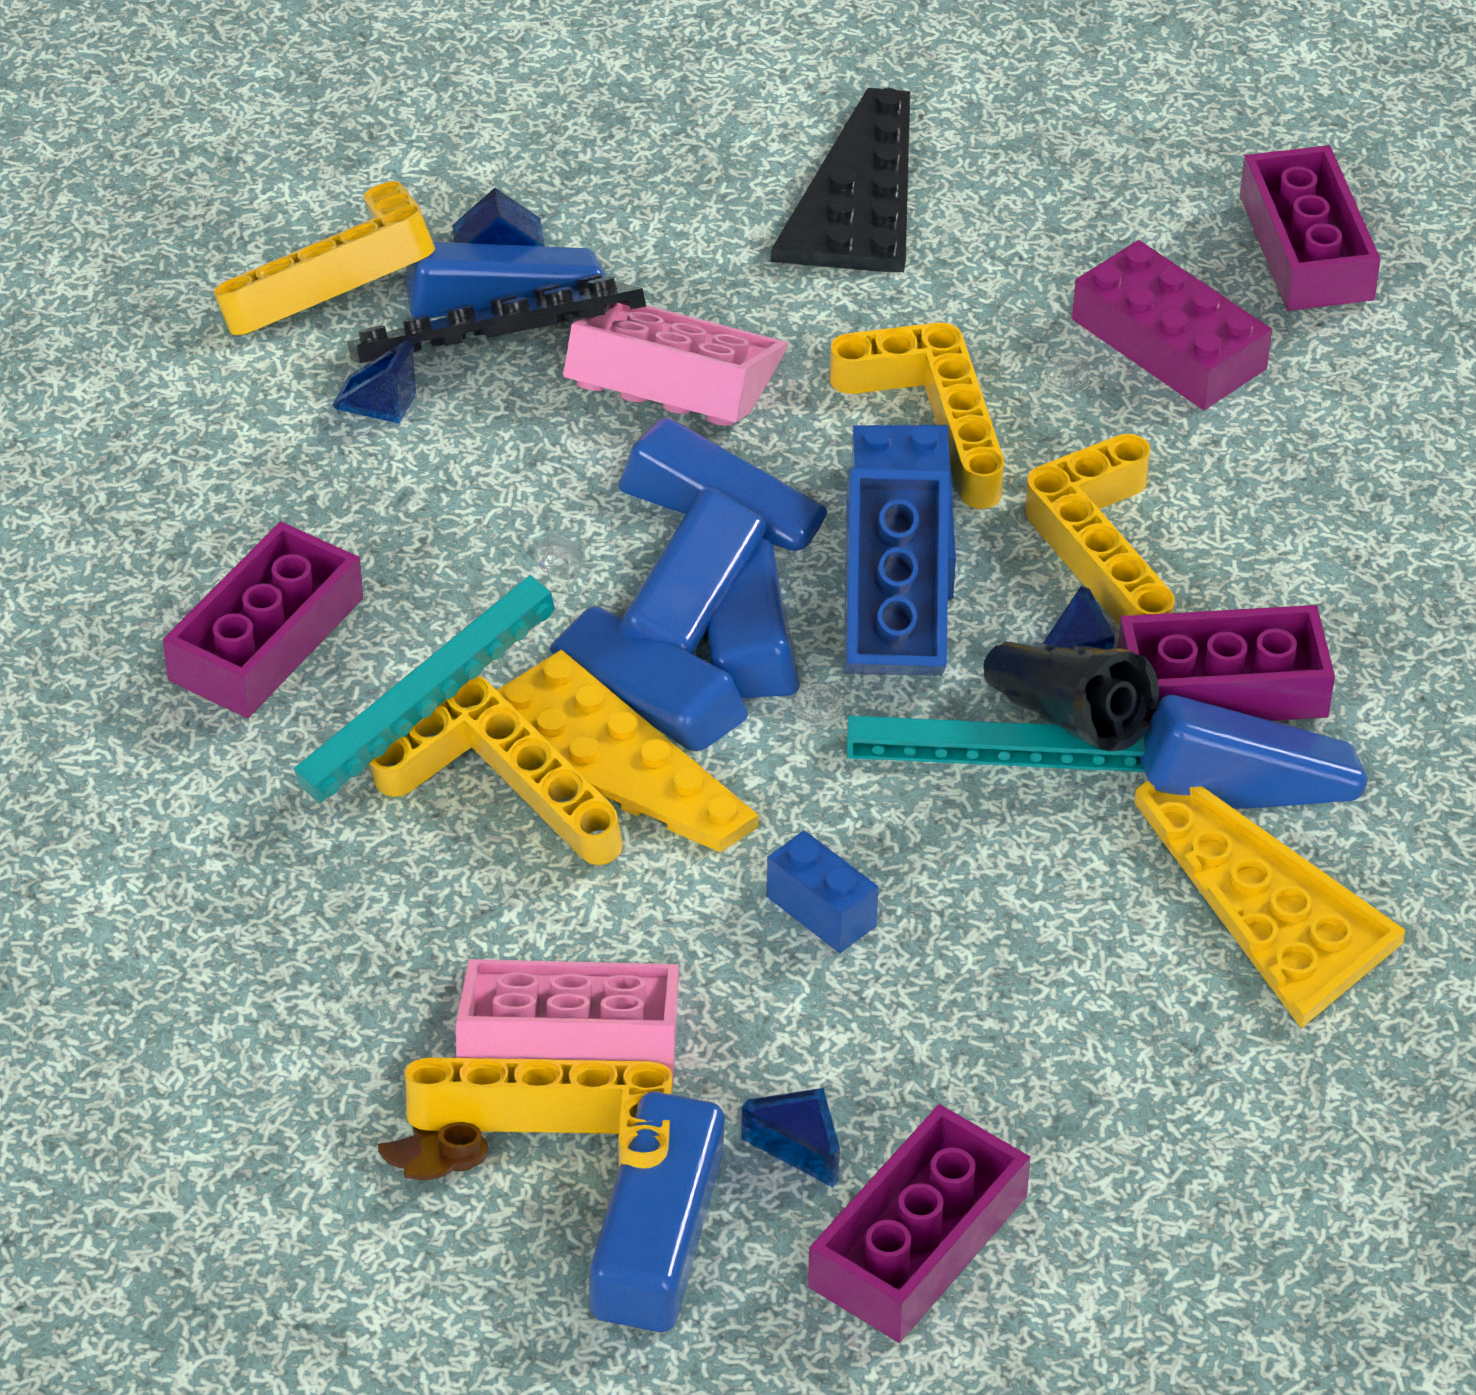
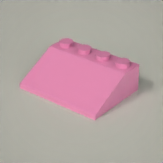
M620 303L609 304V310L606 312V315L591 318L583 317L572 323L563 377L577 380V386L586 390L602 391L604 388L620 392V397L628 401L646 402L647 399L663 403V408L669 412L677 414H688L690 411L707 415V421L724 426L733 425L751 413L788 346L786 341L646 305L647 307L630 310V306Z
M469 959L456 1019V1058L651 1061L661 1063L671 1070L673 1085L679 964Z

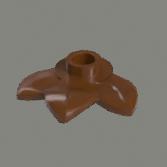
M467 1122L450 1123L442 1127L440 1131L421 1130L412 1126L414 1136L378 1144V1152L387 1163L398 1168H404L405 1178L421 1181L441 1178L452 1171L470 1170L481 1164L488 1154L487 1141L482 1136L481 1130Z

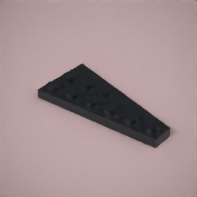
M893 88L866 89L773 245L770 262L904 273L907 237L910 91H901Z
M602 273L591 274L577 278V286L560 288L559 284H550L534 288V296L529 298H517L516 294L495 297L489 300L491 307L475 311L473 305L453 307L446 310V318L430 321L429 315L408 318L402 321L404 328L386 332L385 326L366 328L358 331V339L347 341L351 359L363 363L414 353L422 350L421 343L429 341L431 346L459 344L466 339L465 333L474 331L475 336L486 335L487 338L559 324L565 321V314H572L573 318H591L606 315V312L609 310V304L620 303L630 306V310L647 306L643 288L617 282L614 277L603 278Z

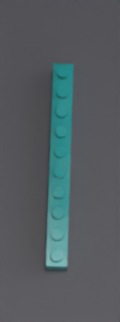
M532 575L526 577L294 767L299 786L319 804L327 797L336 794L344 783L350 778L359 775L367 764L376 757L382 756L390 745L399 738L406 736L413 726L423 718L429 717L435 708L446 699L452 698L469 680L478 677L486 666L492 661L501 658L505 651L515 642L524 639L529 631L538 623L547 620L555 610L551 591Z
M848 715L847 758L1144 772L1139 756H1143L1145 753L1144 735L1133 746L1121 751L1112 752L1093 747L1072 737L1064 729L1053 724Z

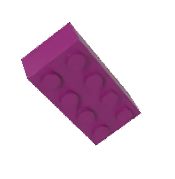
M1324 145L1244 155L1240 199L1287 311L1374 301L1381 258L1331 146Z
M1140 240L1135 241L1075 279L1072 320L1204 411L1267 370L1272 328Z
M280 521L163 638L168 681L249 719L363 600L360 557Z
M1317 605L1121 616L1118 649L1123 648L1134 651L1135 654L1144 656L1150 662L1158 679V702L1164 696L1177 695L1270 721L1329 717L1335 673ZM1148 708L1143 720L1150 722L1155 710Z
M938 1104L809 1247L808 1288L898 1343H901L1026 1199L1031 1156L943 1105Z

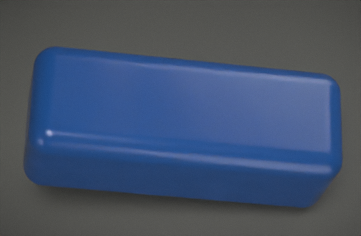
M433 242L435 250L432 254L406 266L405 283L411 315L413 317L429 315L430 318L447 316L446 310L453 307L473 305L475 311L491 307L489 300L495 297L516 294L517 298H529L534 296L533 289L550 284H559L560 288L577 286L576 279L579 277L602 273L604 278L605 273L595 253L588 248Z
M670 418L658 420L633 445L618 484L619 489L625 494L683 514L688 512L697 495L706 488L717 489L764 519L766 530L762 538L767 539L773 545L791 551L806 548L827 515V509L824 505Z
M706 488L697 495L617 626V633L626 638L668 642L693 654L708 629L713 613L734 584L766 530L764 519L717 489Z
M761 538L743 570L716 608L707 629L712 665L731 675L741 698L789 696L796 693L800 688L776 557L772 544L764 538Z
M593 606L586 609L550 645V651L553 654L563 650L648 723L688 750L701 751L708 748L744 722L748 717V711L729 673L671 643L620 636L617 633V626L622 618L601 607Z
M1177 695L1164 696L1158 702L1157 711H1154L1150 720L1152 724L1144 734L1145 753L1143 756H1139L1146 778L1155 786L1156 791L1175 795H1190L1189 787L1202 786L1232 808L1238 809L1352 801L1358 799L1363 794L1368 780L1354 747L1347 741Z
M649 1092L640 1099L634 1117L647 1122H639L633 1126L650 1125L662 1127V1120H670L668 1153L660 1164L651 1168H638L627 1164L620 1165L589 1269V1308L592 1315L600 1321L655 1332H667L675 1326L678 1320L723 1157L725 1116L721 1107L713 1102L661 1092ZM641 1129L637 1131L638 1135L628 1146L630 1150L635 1152L655 1151L659 1148L660 1144L654 1136L660 1135L653 1130Z

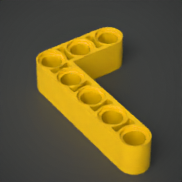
M389 181L370 188L363 195L371 220L218 285L213 293L230 334L243 335L253 332L428 257L434 252L435 246L419 205L400 182Z
M937 322L839 335L832 341L830 384L834 389L845 394H858L924 385L936 424L948 425L950 467L960 498L968 506L977 509H987L999 503L1002 498L1004 458L959 328L949 323Z
M1135 434L1117 435L1040 465L1031 470L1027 478L1025 516L1119 626L1121 616L1173 613L1175 602L1172 591L1099 510L1137 495L1147 486L1150 445L1144 438Z
M480 675L475 679L469 680L452 698L446 699L435 708L429 717L423 718L412 727L406 736L399 738L388 747L382 756L376 757L368 764L374 785L378 791L392 797L404 796L472 747L583 860L589 864L604 865L614 861L621 854L623 840L617 812L613 805ZM501 736H508V737L503 738V739H497V738H499V737H501ZM398 763V764H396V765H394V766L386 767V766H388V765H390V764ZM532 767H540V768H538V769H536V770H531V771L528 770V769H530V768H532ZM572 798L567 802H559L562 799ZM596 830H605L600 834H590Z
M430 1057L415 1060L407 1065L405 1069L407 1121L411 1126L421 1130L440 1131L447 1124L467 1122L485 1132L619 1134V1167L621 1164H627L642 1169L651 1168L660 1164L668 1153L670 1120H662V1127L650 1125L633 1126L639 1122H647L634 1118L642 1096L649 1092L672 1094L671 1070L658 1062ZM641 1129L653 1130L660 1135L654 1136L660 1144L659 1148L655 1151L635 1152L630 1150L628 1146L638 1135L637 1131Z

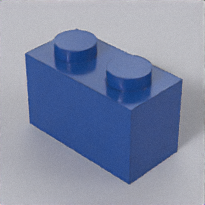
M803 830L767 857L766 897L838 953H842L877 926L878 885L807 831Z

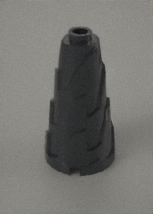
M1005 641L1001 645H996L987 654L983 663L984 677L989 686L1005 694L1016 705L1040 714L1039 717L1064 729L1072 737L1105 751H1121L1133 746L1143 737L1152 724L1143 720L1147 709L1157 711L1159 686L1155 670L1144 656L1135 654L1134 651L1127 649L1108 650L1073 644V648L1050 644H1041V647Z

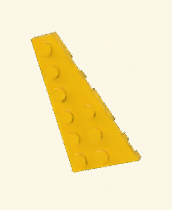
M563 650L558 651L497 689L604 797L621 803L622 810L635 816L643 813L667 824V830L720 853L759 827V815ZM501 736V737H499V738H497V739H503V738H506V737H508V736ZM532 767L530 770H536L540 767Z
M1147 780L1136 789L1134 804L1301 1029L1403 944L1406 931L1404 928L1204 787H1189L1190 795H1175L1156 791L1155 786Z

